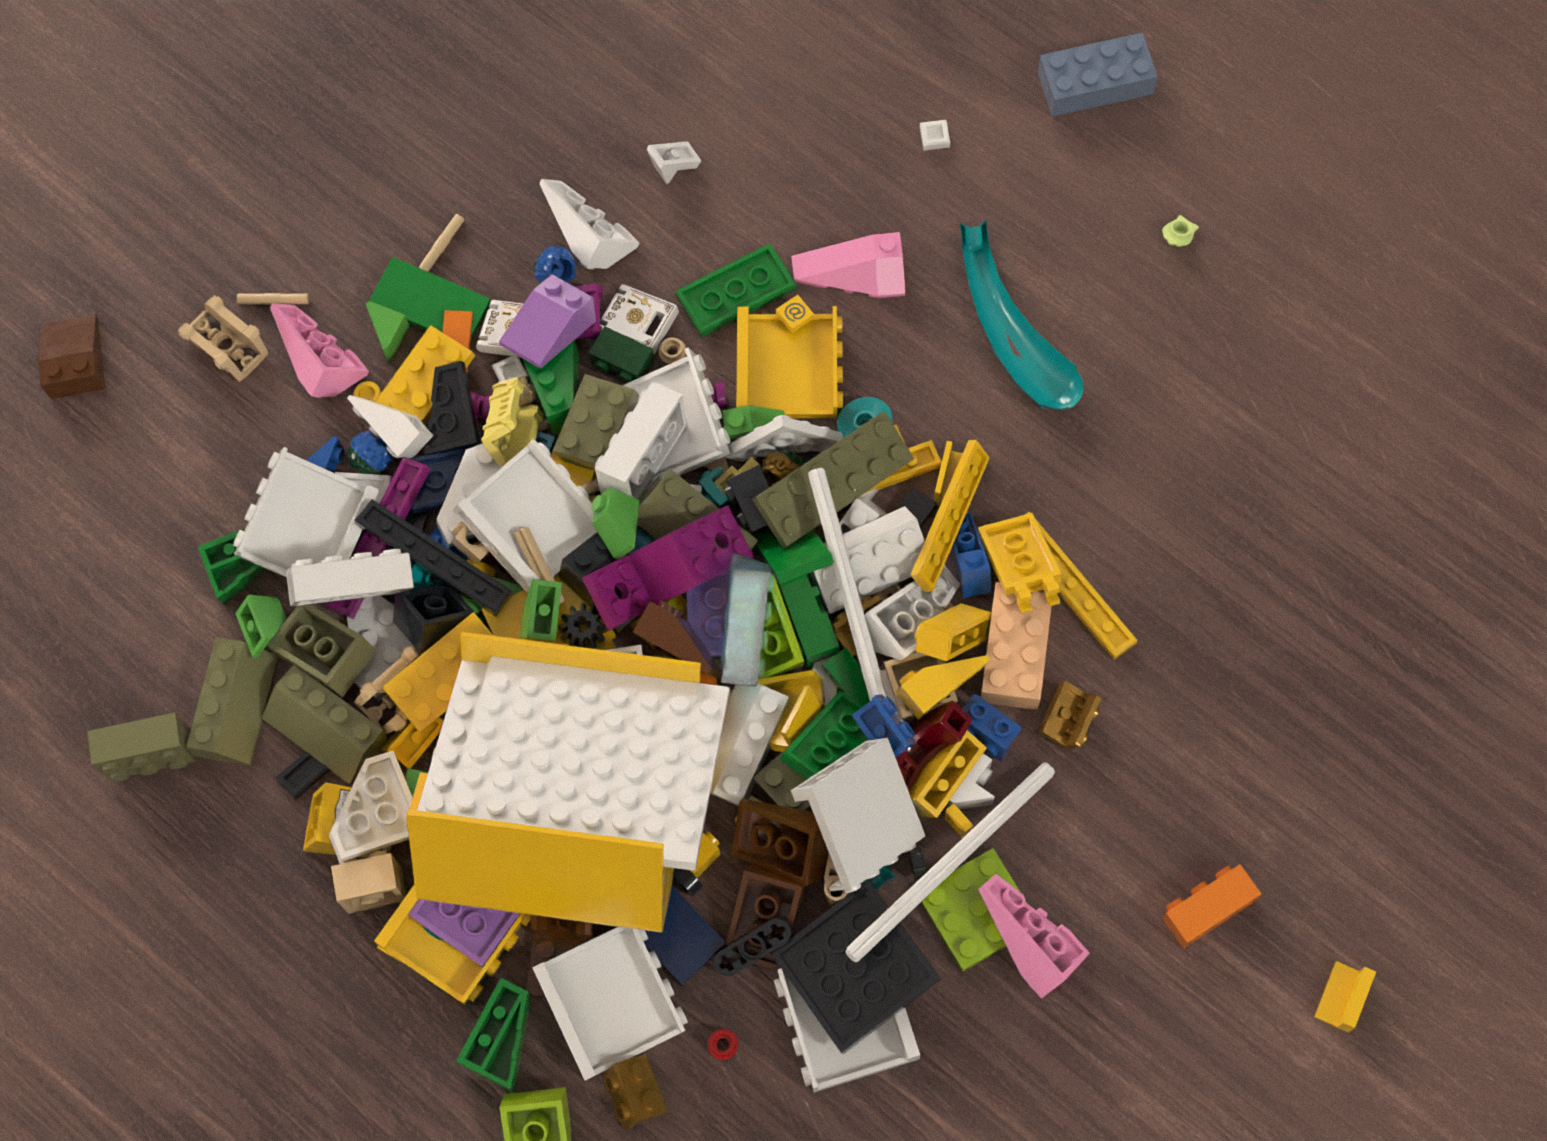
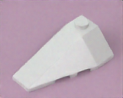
M541 179L539 184L572 253L580 260L582 266L587 269H607L638 248L640 243L622 225L615 223L613 226L604 219L605 213L603 211L585 205V198L564 182Z
M945 565L933 592H924L914 580L865 614L875 652L902 661L916 651L917 641L915 640V632L920 623L942 613L960 585Z

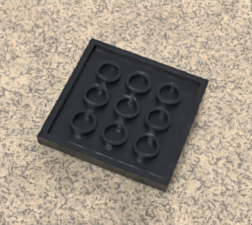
M869 880L865 881L859 889L848 894L789 939L784 945L771 953L842 1054H845L942 980L900 922L858 962H853L846 955L847 947L889 908Z

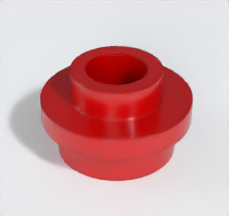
M727 1029L714 1031L708 1039L710 1054L718 1060L732 1058L738 1050L736 1035ZM719 1041H728L729 1047L726 1050L718 1049L717 1044Z

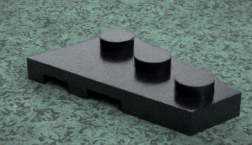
M458 361L435 367L431 401L433 402L431 419H428L427 427L433 434V437L425 445L424 455L480 444L465 362Z

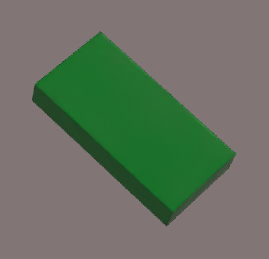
M844 648L821 665L839 690L862 707L870 702L862 669L847 648Z

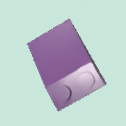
M550 275L533 289L499 340L500 346L541 369L596 322L593 297L558 277Z

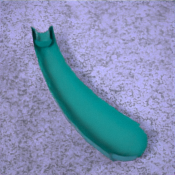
M986 220L976 227H968L960 223L962 250L969 287L978 318L995 354L1016 384L1042 409L1049 408L1059 411L1073 407L1082 397L1084 387L1083 379L1077 371V366L1042 337L1013 303L999 277L990 250ZM1007 334L1022 357L1013 354Z

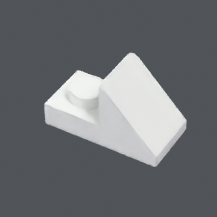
M688 141L655 144L647 147L654 167L666 184H669L677 170L695 169L701 163V159Z
M985 754L981 755L949 800L947 807H950L953 803L958 809L993 804L995 797L978 785L981 784L983 786L993 772L990 770L991 758Z

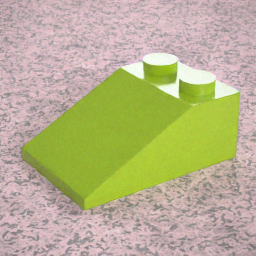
M566 1087L504 1095L500 1104L504 1141H572Z

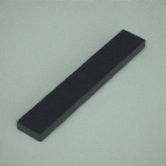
M373 499L370 500L354 520L357 526L392 549H401V554L409 553L410 561L495 617L513 595L512 590Z

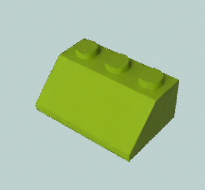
M775 578L769 579L732 597L760 679L783 675L804 665V659Z

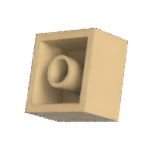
M916 652L910 654L902 661L892 659L881 665L879 669L880 671L886 670L902 721L908 722L917 719V717L896 693L901 686L899 680L911 670L916 674L922 668L945 664L944 660ZM955 691L930 711L952 700L956 703L958 700Z
M386 851L373 852L369 854V858L361 860L352 858L340 862L339 865L331 866L336 900L348 914L400 903L406 897L402 867L391 853L387 854Z

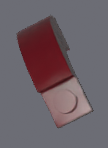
M953 700L936 707L918 720L911 727L915 734L912 738L916 744L896 757L908 792L929 760L945 747L960 742L973 720Z

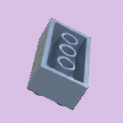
M1143 33L1040 55L1038 75L1052 117L1154 94L1158 78Z

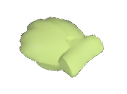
M1179 215L1176 220L1163 227V237L1171 246H1187L1192 241L1194 233L1198 230L1199 226Z

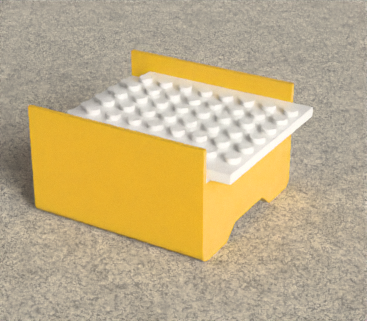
M461 632L462 662L428 774L420 773L410 808L406 814L416 899L662 933L674 868L696 871L729 698V687L700 683L701 663Z

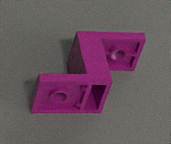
M727 505L665 535L626 557L584 576L582 580L609 631L644 613L650 601L659 605L660 601L666 602L754 556ZM715 536L720 539L722 548L717 545ZM615 586L620 589L622 599L616 595Z

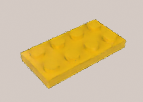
M430 325L375 402L415 415L426 425L428 419L431 418L433 403L431 395L435 367L463 361L467 368L476 355Z
M474 612L382 687L420 733L448 709L462 662L461 632L493 636Z

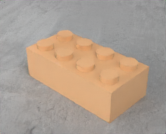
M995 583L986 655L990 661L984 666L980 696L989 704L1038 710L1052 607L1048 606L1043 590L1031 593L1032 600L1029 601L1032 611L1021 614L1015 594L1006 596L1001 584Z

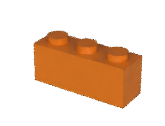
M1241 864L1233 869L1230 865L1224 867L1214 875L1217 878L1209 885L1205 881L1198 884L1190 891L1192 896L1184 901L1179 897L1165 907L1167 912L1162 919L1183 949L1257 901L1262 895Z

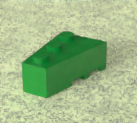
M575 340L541 369L523 359L527 374L553 436L560 434L578 392L579 354Z
M239 530L197 547L215 595L223 605L267 570L262 566L234 555L237 547L233 546V542Z
M810 573L781 584L776 580L807 668L813 666L815 662L839 653L840 648L827 611L825 612L818 596L820 595L818 587L814 586Z
M500 978L456 1060L461 1067L512 1093H515L531 1002V996L528 991Z

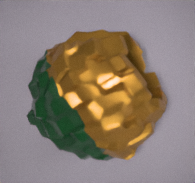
M785 450L768 453L763 460L761 470L769 487L802 466L803 458L796 453Z

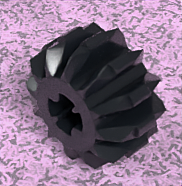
M582 603L579 611L574 606H571L569 608L571 615L562 614L561 619L564 623L558 625L559 632L564 633L560 637L562 643L569 642V646H579L582 648L590 646L591 649H597L595 641L599 643L605 642L606 639L603 633L608 632V629L600 614H597L596 606L591 607L587 611L586 604ZM580 625H587L586 632L579 631L581 629Z

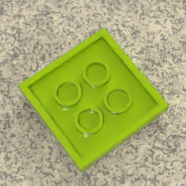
M994 848L954 870L921 901L922 906L962 972L1007 947L978 890L993 875L997 874L1019 891Z

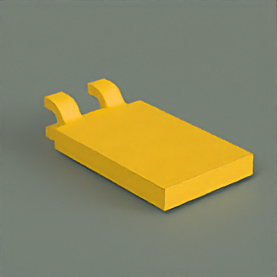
M1033 513L978 527L981 542L1006 596L1015 594L1021 614L1032 611L1029 601L1032 600L1031 593L1039 590L1044 591L1048 606L1060 604L1057 594L1060 592V587L1057 582L1061 581V572Z

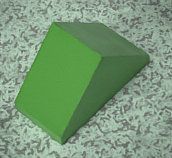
M371 301L367 302L368 312L387 361L392 360L410 328L407 318L402 313Z

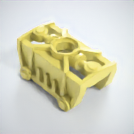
M517 377L498 382L492 386L494 391L493 395L489 397L490 410L486 419V425L483 426L485 433L481 440L488 453L501 467L523 450L531 440L534 439L536 441L539 423L544 419V413L537 405L518 406L520 394L523 393L524 386Z

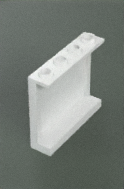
M690 348L685 349L687 357L622 385L635 389L640 395L643 390L648 389L653 381L679 392L683 396L687 426L652 481H655L658 475L665 470L671 469L681 476L730 454L727 445L730 443V438L726 429L721 427L719 419L722 418V414L718 405L713 403L711 395L714 394L711 382L708 378L705 379L703 373L706 365L701 355H696Z
M534 439L471 495L457 504L453 510L459 519L527 593L532 579H540L529 568L514 538V533L524 527L530 529L553 577L560 571L562 559L597 532L592 524V503L588 500V493L581 486H576L570 480V474L561 464L557 465L551 459V454L547 447L540 442L537 443Z
M283 447L279 453H273L267 467L272 470L268 479L262 478L256 493L260 497L256 505L251 503L244 519L249 521L245 531L239 530L233 546L237 547L234 555L285 577L286 571L297 560L313 559V564L322 563L321 561L325 560V557L342 556L343 560H349L362 531V528L357 526L354 520L371 499L375 501L379 489L370 485L367 487L359 485L287 452L288 448Z
M888 738L865 741L791 790L795 802L809 800L839 880L829 886L830 891L843 890L844 893H850L859 889L861 882L877 876L880 873L879 869L895 863L898 860L897 856L913 850L916 847L915 843L925 837Z
M617 927L545 963L543 962L532 967L584 1080L607 1070L614 1063L630 1059L685 1031L683 1025L688 1023L682 1008L680 1006L675 1008L670 999L675 994L668 979L661 980L657 969L661 967V964L654 950L648 952L643 942L648 939L645 930Z
M782 968L777 970L779 978L774 980L778 997L785 996L788 1008L783 1009L788 1027L794 1026L797 1037L792 1038V1043L796 1056L803 1055L806 1067L801 1068L805 1085H812L814 1092L920 1059V1052L905 1008L845 1054H842L785 972L782 971Z

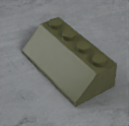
M668 469L658 475L640 499L637 526L652 538L658 540L679 528L719 510V508L673 470ZM738 524L751 550L758 540ZM715 536L717 545L722 548L720 539Z
M215 638L186 748L195 757L247 766L252 765L263 723L262 715L269 700L279 657L276 654L263 650L258 658H252L246 642Z
M293 665L275 685L262 715L263 721L302 750L310 753L318 762L325 764L330 771L349 785H352L356 780L365 759L376 756L388 741L382 728L296 665Z

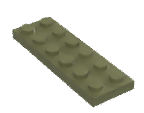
M883 411L752 500L776 539L784 548L821 523L808 472L817 468L825 470L836 512H838L911 462L914 457L886 412Z

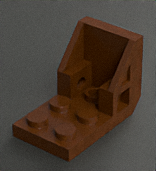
M531 915V930L534 936L526 991H528L530 996L546 997L532 967L543 962L545 963L594 939L597 924Z

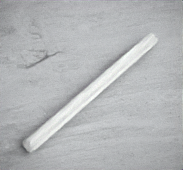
M823 468L813 469L808 472L828 549L834 561L835 575L869 699L871 701L872 697L883 694L886 697L885 687L826 473Z
M1042 763L847 947L846 955L853 962H858L1046 784L1053 777L1054 769L1048 763Z

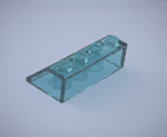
M733 553L720 659L721 681L727 684L757 686L758 676H764L765 659H760L761 648H767L768 631H763L764 620H770L771 603H767V593L773 592L774 574H770L768 564Z

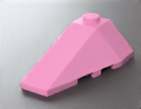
M900 232L870 235L791 256L795 283L821 288L834 287L844 289V292L852 294L855 291L869 294V297L873 298L905 296Z
M271 305V312L297 377L312 397H335L368 375L369 370L350 349L343 351L336 345L337 339L331 334L326 335L316 329L318 323L296 305Z
M997 874L993 875L978 889L1021 976L1041 999L1064 982L1090 954L1068 928L1062 924L1057 927L1046 918L1047 912L1041 908L1037 910L1026 903L1025 897L1021 892Z

